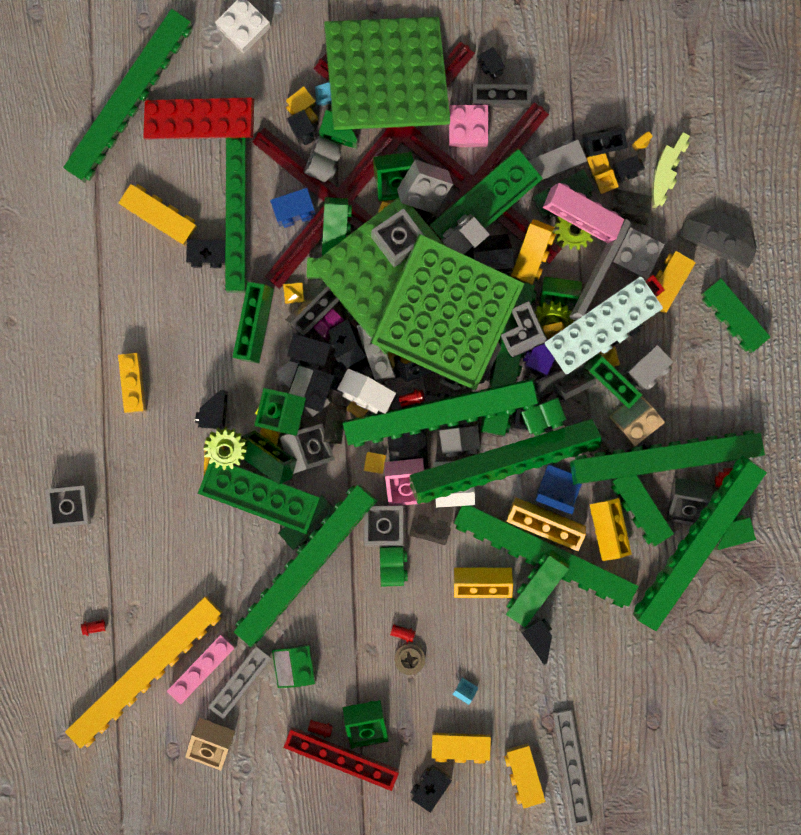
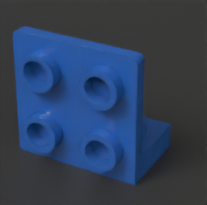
M548 465L534 500L572 515L575 508L573 506L582 484L573 485L572 473Z

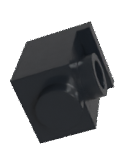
M494 47L476 57L477 63L482 62L480 66L485 75L489 74L494 80L503 74L502 71L505 65Z
M637 155L613 165L620 184L625 181L626 177L628 180L639 176V172L645 170L642 159L638 160Z

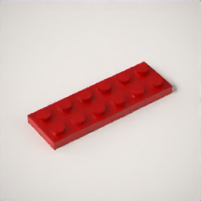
M255 99L145 100L143 138L146 140L253 138Z

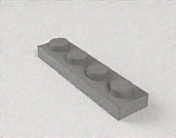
M256 646L208 708L224 719L272 657Z

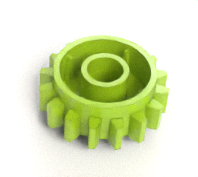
M558 216L557 219L560 223L554 224V227L558 228V230L554 231V234L559 235L557 242L562 241V247L568 245L569 250L576 247V250L579 251L581 245L584 248L587 247L586 241L592 243L593 239L590 236L593 235L581 228L579 234H573L570 231V226L573 224Z
M553 301L550 302V305L544 302L543 307L537 306L535 311L542 329L545 325L562 322L565 328L574 323V320L569 317L572 310L568 311L567 305L561 307V302L557 305H554Z
M227 427L222 430L217 428L215 433L211 431L210 438L206 437V444H204L203 448L206 451L205 458L210 457L209 464L215 462V468L222 465L223 470L228 465L233 469L234 463L240 465V459L244 460V453L247 450V447L244 446L246 440L241 439L242 434H237L234 428L229 430ZM221 446H227V447H229L230 449H229V450H223V449L221 448Z

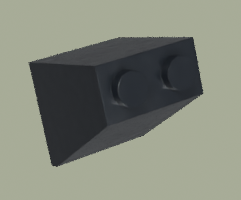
M508 234L488 236L478 246L471 247L472 259L501 273L513 271V251Z

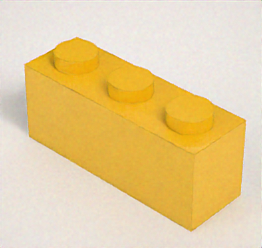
M535 219L532 220L513 269L512 277L533 284L536 279H540L543 269L540 268L542 262L546 263L550 253L547 251L548 245H552L556 234L553 233L555 227Z
M677 251L673 254H668L664 261V264H666L663 271L659 270L655 276L665 289L664 292L656 297L663 307L660 312L664 314L668 311L696 263Z
M140 354L118 355L124 413L146 411Z
M619 498L589 504L602 561L632 555Z
M454 568V598H512V568Z
M432 732L431 757L436 762H447V759H455L457 763H466V760H474V763L484 764L486 761H490L491 736L487 734Z
M529 744L507 749V755L504 756L507 767L511 766L513 772L509 776L512 786L516 785L518 792L515 793L517 803H522L524 809L546 802Z

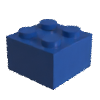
M307 188L270 200L280 227L288 228L294 226L296 221L302 220V222L312 220L313 216L316 215Z

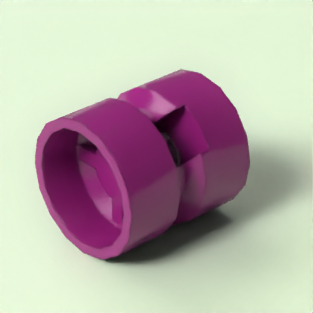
M331 308L313 328L329 343L328 339L331 337L328 330L344 322V319Z

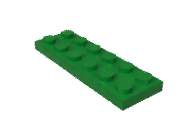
M517 149L429 225L441 240L444 238L443 233L449 228L454 229L458 225L457 221L465 214L467 216L469 214L474 216L485 229L543 178L521 151Z
M215 462L208 464L197 494L301 533H308L320 501L319 497L285 484H277L271 479L236 466L231 469L228 465L223 470L222 465L215 468Z

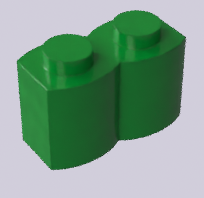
M558 398L521 412L529 434L534 433V436L545 433V428L552 426L553 429L564 425L563 421L566 420Z
M380 547L381 587L404 586V581H408V572L404 570L403 562H407V551H403V547Z

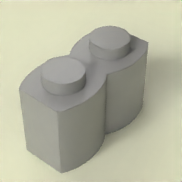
M319 135L312 146L304 173L323 182H326L329 178L332 179L336 171L334 164L341 156V151H339L340 144Z

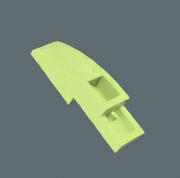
M684 132L680 135L673 148L666 145L656 165L651 192L652 207L655 209L659 205L663 206L668 197L665 193L668 188L672 190L677 182V179H675L677 173L671 170V168H676L680 161L677 157L681 151L685 152L690 144L687 141L690 136Z

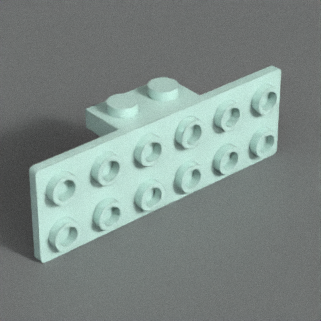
M639 277L547 340L545 345L564 373L569 374L599 352L604 354L612 349L611 344L615 341L620 343L628 338V332L655 315L663 307L644 279Z

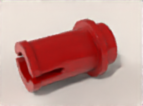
M415 389L412 393L399 396L402 408L415 403L422 404V401H425L423 391Z
M102 619L88 623L84 621L81 624L82 634L89 636L92 633L106 631L105 620Z
M393 624L390 636L407 640L406 642L408 643L409 641L413 642L416 631L413 628L407 629Z
M311 719L308 732L324 735V738H326V736H331L333 726L330 723L324 724Z

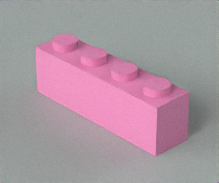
M558 183L551 187L543 206L546 210L606 243L617 239L624 221L618 213L605 209L602 204L589 200L584 194L573 191L568 185Z
M222 633L167 692L181 705L234 650L236 645Z

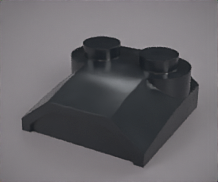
M426 430L414 435H410V432L403 433L402 437L391 439V436L388 437L389 461L423 458L424 469H429Z

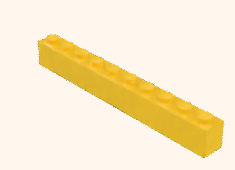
M205 596L77 719L65 733L80 749L84 745L88 748L96 740L94 736L98 732L102 734L110 727L108 722L112 718L116 721L124 713L122 709L126 705L130 707L138 700L135 696L140 691L144 694L152 686L150 682L154 678L158 680L166 673L163 669L168 664L172 667L180 659L178 655L182 651L186 653L194 646L191 642L196 637L200 640L207 633L205 629L210 624L214 626L222 619L219 616L222 611Z

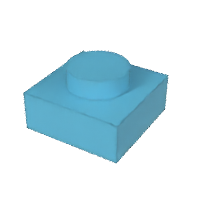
M329 82L315 86L316 105L324 106L331 104Z
M462 677L452 695L469 705L478 687Z

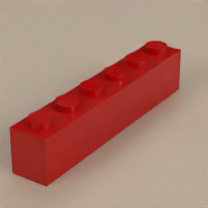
M291 727L283 747L390 791L393 790L399 775V769L294 727Z

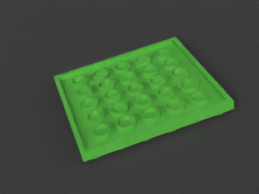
M439 17L324 21L334 130L450 125Z
M400 197L311 264V267L371 339L407 262L406 259L396 267H393L371 238L372 229L404 208L425 237L444 245L412 206L401 203ZM379 347V349L384 353V355H386L389 352Z
M419 234L370 343L476 391L524 283Z

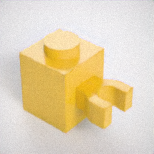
M304 86L286 99L287 106L285 108L291 116L304 109L312 124L318 120V117L312 111V108L316 106V101Z

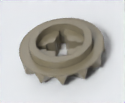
M415 644L403 645L395 654V665L403 674H417L425 664L424 652ZM408 651L412 657H418L413 660L412 667H410L408 662L401 661L407 658Z

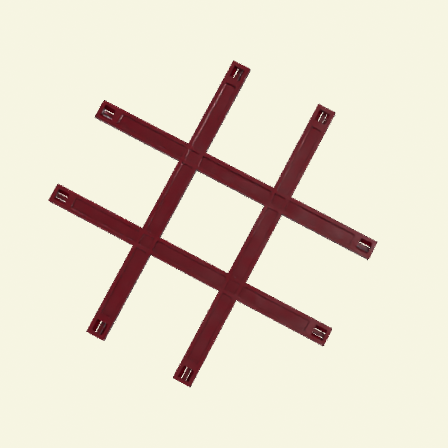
M461 41L444 60L447 88L475 55L469 49V46ZM325 54L322 59L318 60L317 65L313 69L329 82V73L323 68L325 67L328 70L327 54ZM534 102L474 175L429 140L415 126L385 128L384 134L339 188L329 180L323 182L305 174L307 162L265 127L261 132H258L257 137L252 143L323 202L325 197L348 198V205H352L351 217H347V222L358 229L372 218L354 200L374 177L373 157L391 155L403 143L427 164L448 170L453 185L460 192L444 210L446 211L515 150H520L549 114L543 110L542 106H538ZM324 206L265 275V278L278 289H281L283 284L286 283L323 237ZM510 207L496 221L521 242H524L530 222ZM554 242L552 245L549 244L547 251L552 255H549L546 262L548 264L562 250ZM354 318L351 324L358 332L357 326L359 323Z

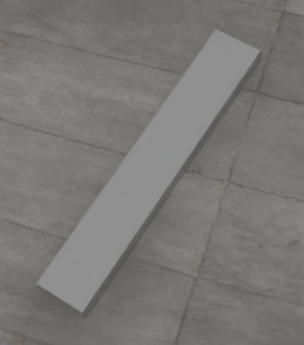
M625 219L623 221L617 239L607 243L569 316L573 320L583 317L631 226L632 222Z
M572 709L554 711L553 718L572 827L589 825L592 823Z

